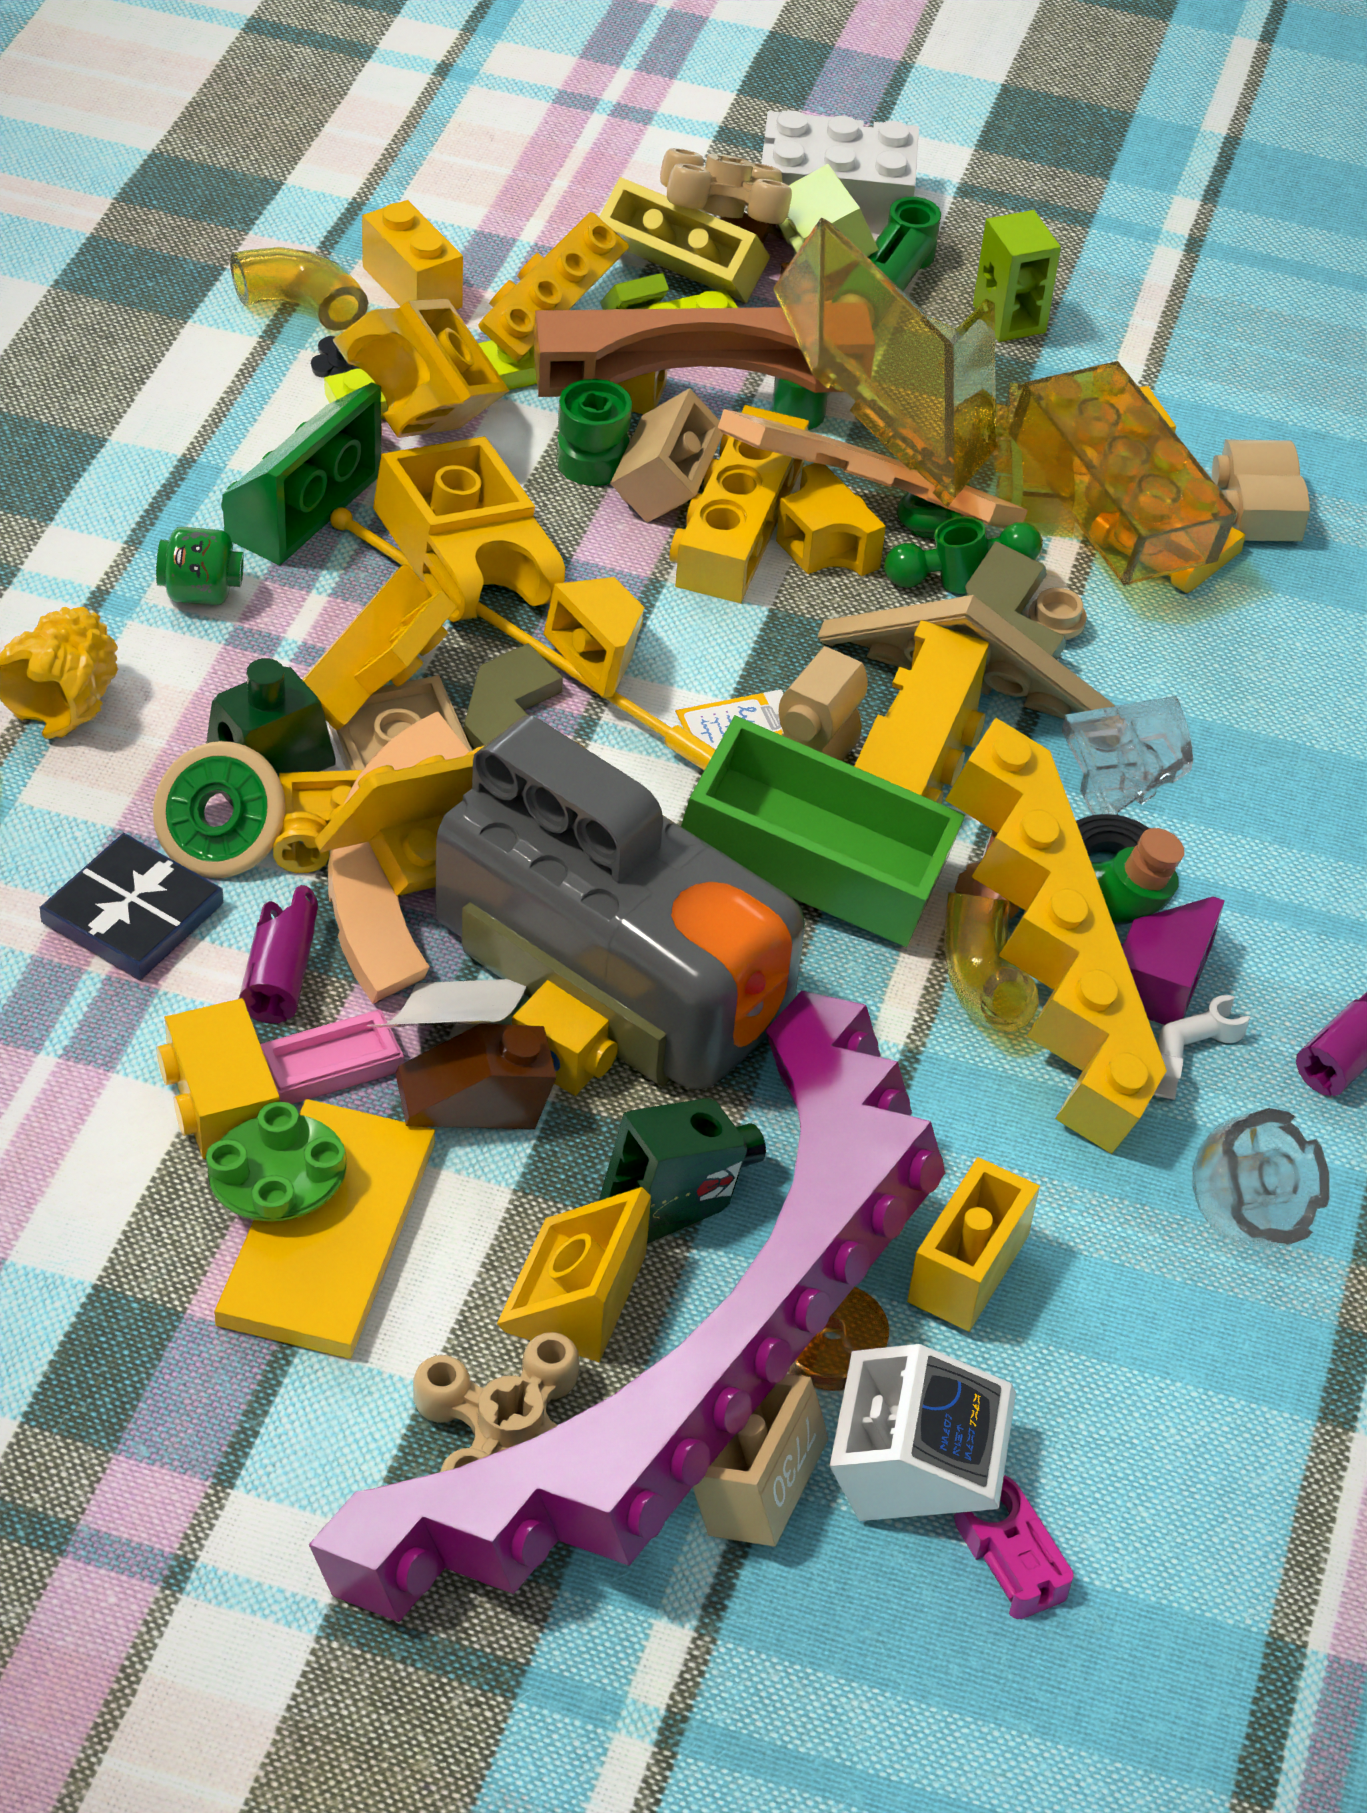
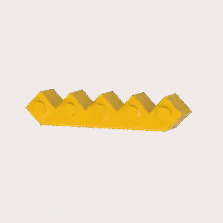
M995 718L969 757L945 801L998 833L973 873L972 878L1026 911L999 956L1054 990L1027 1037L1082 1071L1055 1119L1112 1154L1141 1118L1167 1069L1051 751L998 718Z

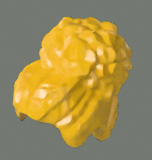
M62 607L60 611L49 612L45 616H41L33 632L24 631L20 636L14 637L0 653V701L20 720L33 719L45 722L46 725L42 730V736L45 739L62 738L70 731L75 730L78 725L95 718L96 714L101 711L103 703L100 698L104 695L107 686L115 678L118 671L116 664L117 656L115 654L118 646L115 640L108 635L107 625L100 622V615L95 612L90 614L85 607L72 609Z

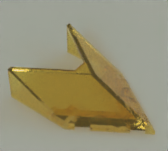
M821 217L773 287V290L812 374L826 388L833 387L841 392L845 390L856 401L849 411L909 470H917L923 478L933 484L936 488L933 494L948 508L997 448L995 303L985 299L957 328L945 324L927 315L844 234L830 221Z

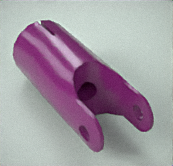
M306 885L296 887L291 906L287 907L284 911L278 904L272 901L265 903L262 907L238 998H243L249 1016L257 1021L281 1023L291 1019L296 1013L318 911L317 898L314 892Z
M1367 992L1359 999L1350 1002L1297 1054L1296 1065L1302 1079L1313 1090L1322 1095H1340L1367 1068Z

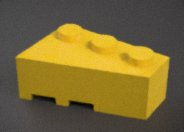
M921 620L914 634L915 647L911 670L899 667L892 682V687L900 689L886 716L877 715L854 767L942 804L944 795L942 788L944 784L954 785L964 762L965 752H963L965 745L974 748L984 726L985 713L977 710L989 642Z

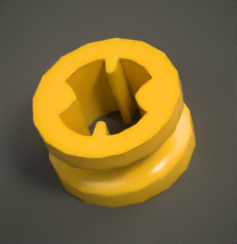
M309 812L286 814L281 833L273 844V858L276 863L283 869L294 873H310L325 866L329 859V851L320 852L314 839L326 827L327 822L320 816Z

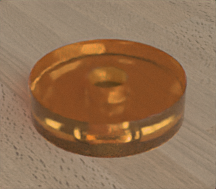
M854 1287L830 1316L824 1329L813 1337L793 1362L788 1373L811 1377L813 1386L817 1389L828 1391L844 1390L852 1351L886 1348L888 1345L889 1323L882 1307L871 1295ZM833 1332L840 1335L841 1338L829 1339L822 1334Z

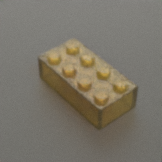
M1119 361L1024 383L1008 433L1123 586L1218 561L1238 512Z

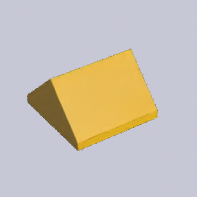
M643 1187L545 1218L497 1325L505 1333L530 1341L543 1333L555 1332L565 1335L573 1341L579 1356L600 1362L646 1256L651 1195Z

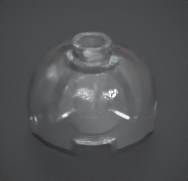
M1266 1108L1231 1118L1219 1124L1198 1149L1192 1166V1189L1198 1209L1210 1227L1236 1244L1258 1248H1273L1290 1245L1306 1239L1313 1233L1308 1228L1313 1223L1317 1209L1325 1208L1328 1205L1330 1199L1329 1170L1322 1147L1317 1139L1309 1141L1305 1139L1299 1128L1291 1123L1295 1116L1290 1112Z

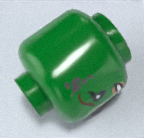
M177 527L171 533L169 540L160 539L156 563L157 586H165L167 595L172 601L221 605L228 598L230 587L242 586L244 552L233 551L232 539L227 532L215 529Z

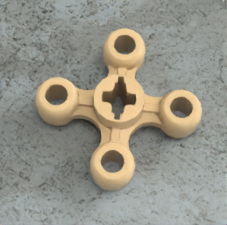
M670 148L666 151L660 171V182L664 187H667V199L670 203L680 207L700 209L713 215L729 218H742L745 205H747L748 216L757 221L770 224H782L788 216L792 190L787 184L782 183L783 175L778 168L752 163L739 157L715 153L708 154L706 165L704 166L703 156L694 151L680 148Z
M555 1332L543 1333L534 1337L524 1351L521 1376H502L490 1381L484 1388L471 1381L464 1364L454 1357L435 1355L423 1361L418 1366L413 1377V1400L419 1413L427 1420L437 1423L460 1419L468 1424L475 1434L472 1446L451 1453L445 1459L440 1472L456 1469L528 1441L558 1426L550 1420L546 1413V1406L550 1400L566 1396L573 1390L578 1380L580 1367L579 1352L573 1341L565 1335Z

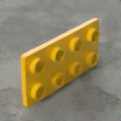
M484 746L478 747L461 757L445 760L443 755H434L412 767L394 770L393 766L384 765L366 773L358 781V790L346 803L338 806L330 813V822L314 839L319 851L325 852L369 842L396 896L436 887V839L438 828L445 814L463 800V795L472 789L474 754Z

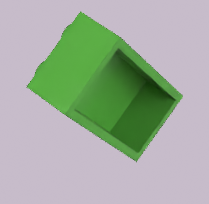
M734 715L689 798L681 827L790 897L907 948L947 862L965 814Z

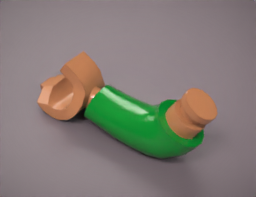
M1150 828L1143 832L1135 847H1127L1119 851L1116 857L1111 860L1091 862L1113 924L1133 923L1134 919L1159 912L1170 902L1179 887V879L1175 870L1185 855L1181 841L1174 834L1164 829ZM994 830L987 840L982 859L998 834ZM981 860L969 863L966 871L959 874L954 889L961 897L963 914L974 921L986 924H999L1012 919L1018 913L1020 907L972 878Z

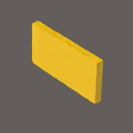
M305 1099L299 1115L308 1116L322 1122L332 1129L344 1144L347 1158L344 1180L330 1200L306 1215L284 1221L253 1220L215 1308V1326L351 1359L435 1146V1129L406 1126V1123Z

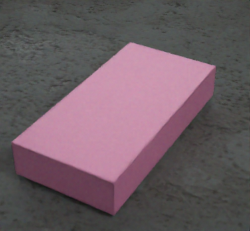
M375 1010L261 1043L260 1045L278 1091L280 1102L295 1104L305 1101V1099H312L396 1074L398 1066L404 1063V1055L390 1027L373 1028L367 1026L387 1023L382 1010Z

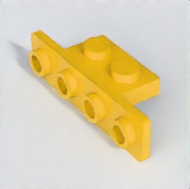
M589 212L544 258L538 252L533 255L517 274V277L520 279L517 284L508 280L489 302L493 308L478 324L479 329L512 359L520 361L534 347L535 311L570 310L623 256L629 248L628 243L595 213Z
M402 565L392 574L302 679L318 697L322 704L326 721L335 730L345 726L370 695L391 680L396 687L406 682L423 665V661L417 655L420 654L423 657L429 653L448 634L442 625L457 606L442 589L432 596L424 582L408 565Z

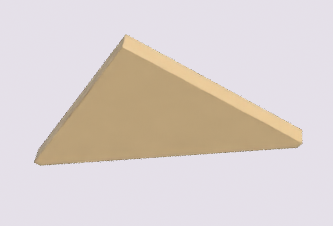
M974 595L824 620L817 637L820 639V642L829 646L852 642L870 648L867 655L868 658L910 670L915 647L914 634L920 621L924 620L989 642L981 687L982 694H990L993 688L1006 695L1027 697L1024 707L1065 720L1069 719L1071 712L1079 713L1094 722L1102 731L1110 734L1121 732L1127 716L1121 709Z

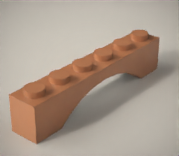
M866 306L535 311L534 361L538 397H560L561 392L569 384L584 379L596 378L618 384L647 373L672 368L698 366L736 368L764 373L793 382L815 393L870 391L875 345Z

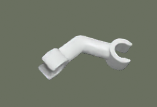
M1218 996L1210 1002L1208 1012L1170 1022L1162 1027L1159 1033L1158 1047L1167 1071L1153 1096L1175 1100L1178 1079L1181 1078L1184 1045L1211 1037L1223 1043H1235L1244 1038L1250 1016H1242L1238 1019L1226 1018L1230 1016L1235 996Z

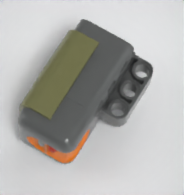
M531 715L522 716L474 754L472 789L463 795V800L445 814L438 828L436 839V918L438 922L462 937L464 953L501 979H508L526 986L524 995L529 998L549 980L608 1019V1038L618 1044L616 1057L662 1087L671 1079L680 1086L693 1090L708 1089L720 1082L768 1038L766 1029L796 997L805 930V920L801 907L788 894L662 814V809L657 799L641 783Z

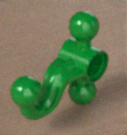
M944 470L936 473L971 487L965 475L957 470ZM907 492L900 499L897 506V516L901 524L915 535L935 539L936 549L924 551L914 543L899 544L893 547L886 555L884 570L889 580L901 588H912L919 585L927 577L928 573L940 571L941 583L944 588L951 592L962 594L966 593V584L995 541L1036 561L1041 555L1043 539L1036 527L1027 522H1016L1008 525L1000 533L999 537L987 539L986 527L982 521L967 516L961 517L958 512Z

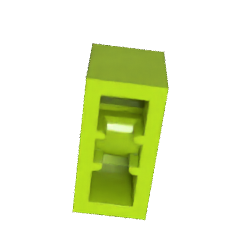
M1035 210L986 218L973 306L998 342L1043 334L1047 331L1061 246Z

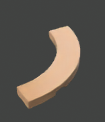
M724 409L718 425L721 433L755 448L809 462L844 469L843 471L888 487L893 485L965 516L976 518L987 525L1006 528L1013 523L1024 522L1028 511L1003 499L916 466L775 421Z
M437 711L412 724L392 738L369 761L357 777L344 803L358 790L360 778L375 768L391 765L394 770L412 767L434 755H443L445 760L466 755L469 750ZM369 842L330 850L328 895L329 901L333 904L335 919L339 928L338 939L355 978L372 1004L425 979L430 966L416 947L406 926L398 896L394 893Z

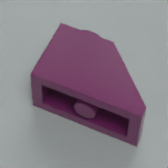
M1212 896L1134 919L1124 943H1121L1148 1020L1166 1025L1170 1022L1184 1019L1213 946L1225 900Z

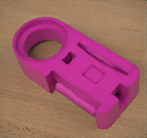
M1004 1475L1000 1501L1008 1509L1009 1516L1006 1519L994 1523L985 1522L977 1518L971 1511L954 1513V1521L957 1530L975 1559L983 1557L1007 1598L1012 1602L1009 1615L1015 1619H1024L1065 1602L1068 1598L1074 1575L1015 1481Z

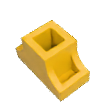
M812 463L802 467L800 490L780 499L776 542L807 574L827 567H844L855 571L860 576H864L880 569L886 526L866 506L864 500L860 496L855 495L826 465Z

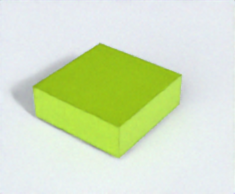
M664 273L615 284L600 301L602 310L635 309L660 302L669 291Z

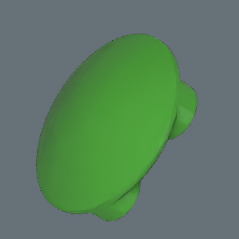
M273 1102L265 1105L259 1111L258 1117L245 1121L231 1129L220 1141L212 1144L206 1153L208 1180L211 1190L218 1201L227 1209L240 1216L259 1221L294 1219L318 1209L338 1191L344 1180L347 1168L344 1144L336 1133L316 1119L299 1115L297 1108L288 1102Z

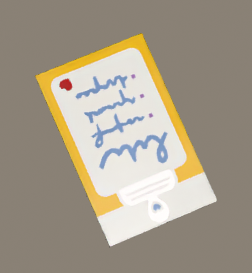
M781 689L675 710L685 730L715 749L719 745L734 715L780 735L783 733L778 714L780 699L783 695Z

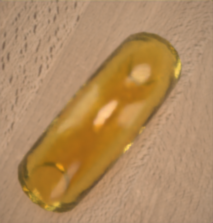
M270 247L232 253L230 256L233 284L239 300L245 306L278 300L298 303L311 309L325 328L333 331L346 330L367 312L369 302L361 285L337 262L312 251L286 247Z
M948 892L944 949L949 980L961 1007L985 1027L1001 1032L1020 1030L1027 1026L1035 1016L1039 998L1034 980L1025 971L1014 968L1011 963L999 956L1008 941L1012 902L1003 899Z

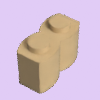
M1225 439L1222 455H1215L1212 463L1213 487L1222 491L1220 503L1221 520L1246 534L1244 541H1303L1310 513V503L1306 483L1300 475L1299 459L1294 443L1288 440Z
M824 646L780 699L778 714L783 730L781 735L843 761L856 746L861 736L862 724L857 707L864 700L868 686L867 673L863 663Z

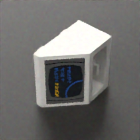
M921 1344L852 1351L830 1468L859 1521L999 1509L1016 1396L1012 1383Z

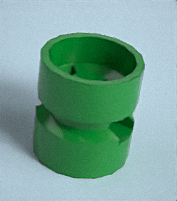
M584 379L569 384L561 392L558 409V427L560 431L557 437L556 462L559 471L567 479L588 486H600L611 483L630 443L627 432L631 428L632 401L629 393L622 386L608 380Z

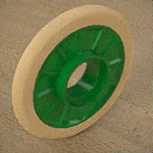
M219 741L202 744L180 756L162 777L153 805L155 832L165 853L170 859L206 878L236 876L257 865L273 848L276 838L281 833L285 817L284 790L272 765L255 750L234 742ZM227 793L233 801L232 816L222 826L212 827L205 818V806L215 794Z

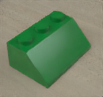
M371 382L326 405L309 421L300 424L295 432L274 451L265 454L260 463L239 481L229 485L225 493L222 494L221 508L223 511L224 531L230 535L233 543L280 566L330 521L331 513L335 509L345 508L378 479L382 454L381 386Z

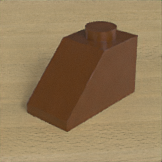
M478 1024L399 1065L396 1071L406 1126L535 1129L557 1078L544 1026Z

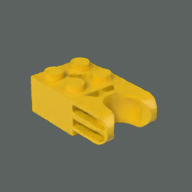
M449 299L412 300L405 302L399 308L372 310L333 339V342L348 364L359 367L377 385L381 386V392L388 405V411L382 415L397 438L460 429L509 392V389Z
M486 436L381 454L373 509L419 578L424 582L430 594L433 596L442 589L457 606L448 620L457 622L477 618L476 607L483 585L495 584L505 586L517 592L532 606L549 604L551 602L554 585L564 583L565 581L563 559L534 518L535 505Z

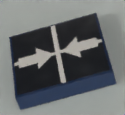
M123 832L39 907L41 923L137 979L142 980L224 903L223 888Z

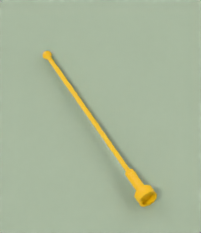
M340 507L331 513L330 522L335 529L349 530L399 564L408 565L417 575L402 551L354 521L352 513L348 509ZM478 602L476 607L478 616L521 644L529 643L544 659L599 694L566 658ZM616 691L613 697L605 698L663 736L667 747L702 770L706 769L716 750L715 748L679 725L671 728Z

